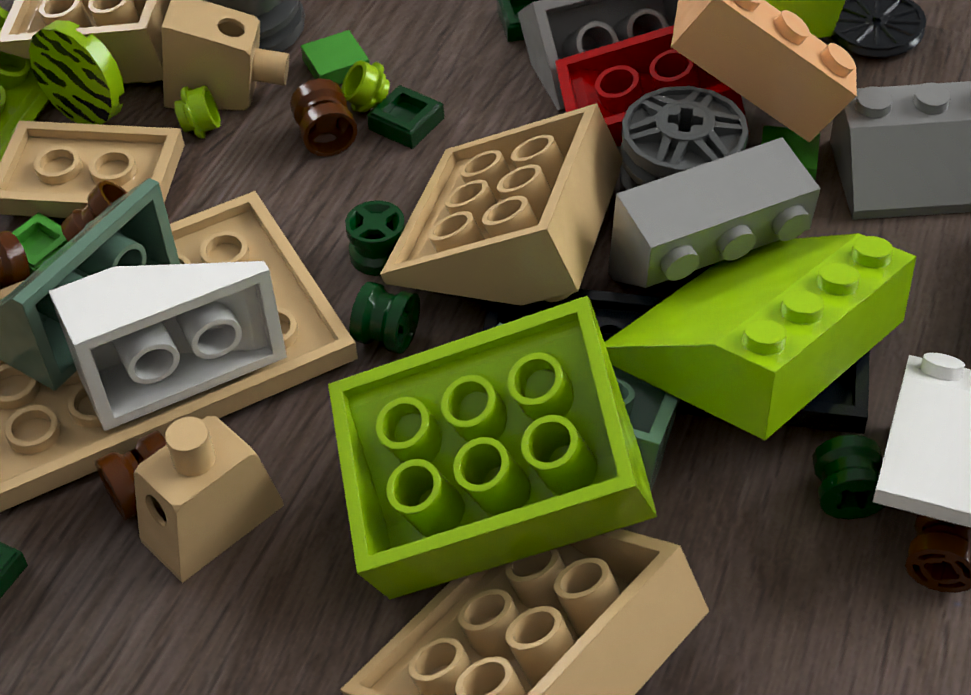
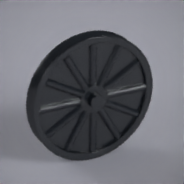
M846 0L831 37L839 46L858 55L868 57L895 56L913 49L921 42L925 34L926 16L921 7L912 0Z

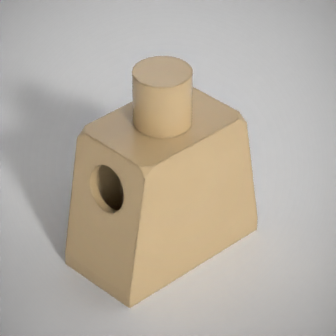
M171 0L162 25L164 107L174 108V102L181 99V89L188 86V88L195 89L206 86L212 93L218 110H245L251 105L257 81L285 86L290 54L259 49L260 21L254 15L204 0Z
M206 416L202 420L197 417H183L171 423L165 433L167 445L141 462L134 472L141 543L182 583L284 506L280 494L256 452L217 416Z

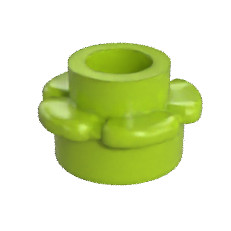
M359 60L347 72L341 89L346 101L351 103L353 110L365 113L371 108L374 109L387 97L390 83L383 73L384 66L381 63L374 62L369 64Z
M185 86L181 89V99L174 102L175 113L180 126L185 132L194 130L195 135L200 139L206 138L205 132L219 128L221 125L218 107L212 93L206 86L195 89Z

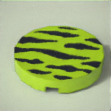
M56 20L32 36L29 56L33 73L40 88L50 102L67 118L80 124L101 125L117 115L123 104H119V97L124 94V83L117 63L106 46L93 34L85 37L81 32L75 30L80 25L72 21Z

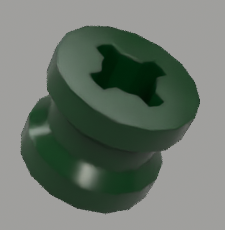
M380 200L367 201L355 206L345 219L346 234L350 241V261L356 270L367 275L380 276L405 228L404 215L396 205L390 202Z
M366 282L357 294L353 304L349 326L350 335L356 342L369 344L375 340L382 342L388 351L399 354L404 353L411 344L418 326L421 307L418 294L408 291L392 294L388 293L382 284Z
M844 435L829 439L816 448L812 455L815 475L820 481H823L818 488L820 507L827 515L839 519H858L875 514L885 507V505L873 502L880 474L879 470L882 465L881 450L875 440L861 435Z

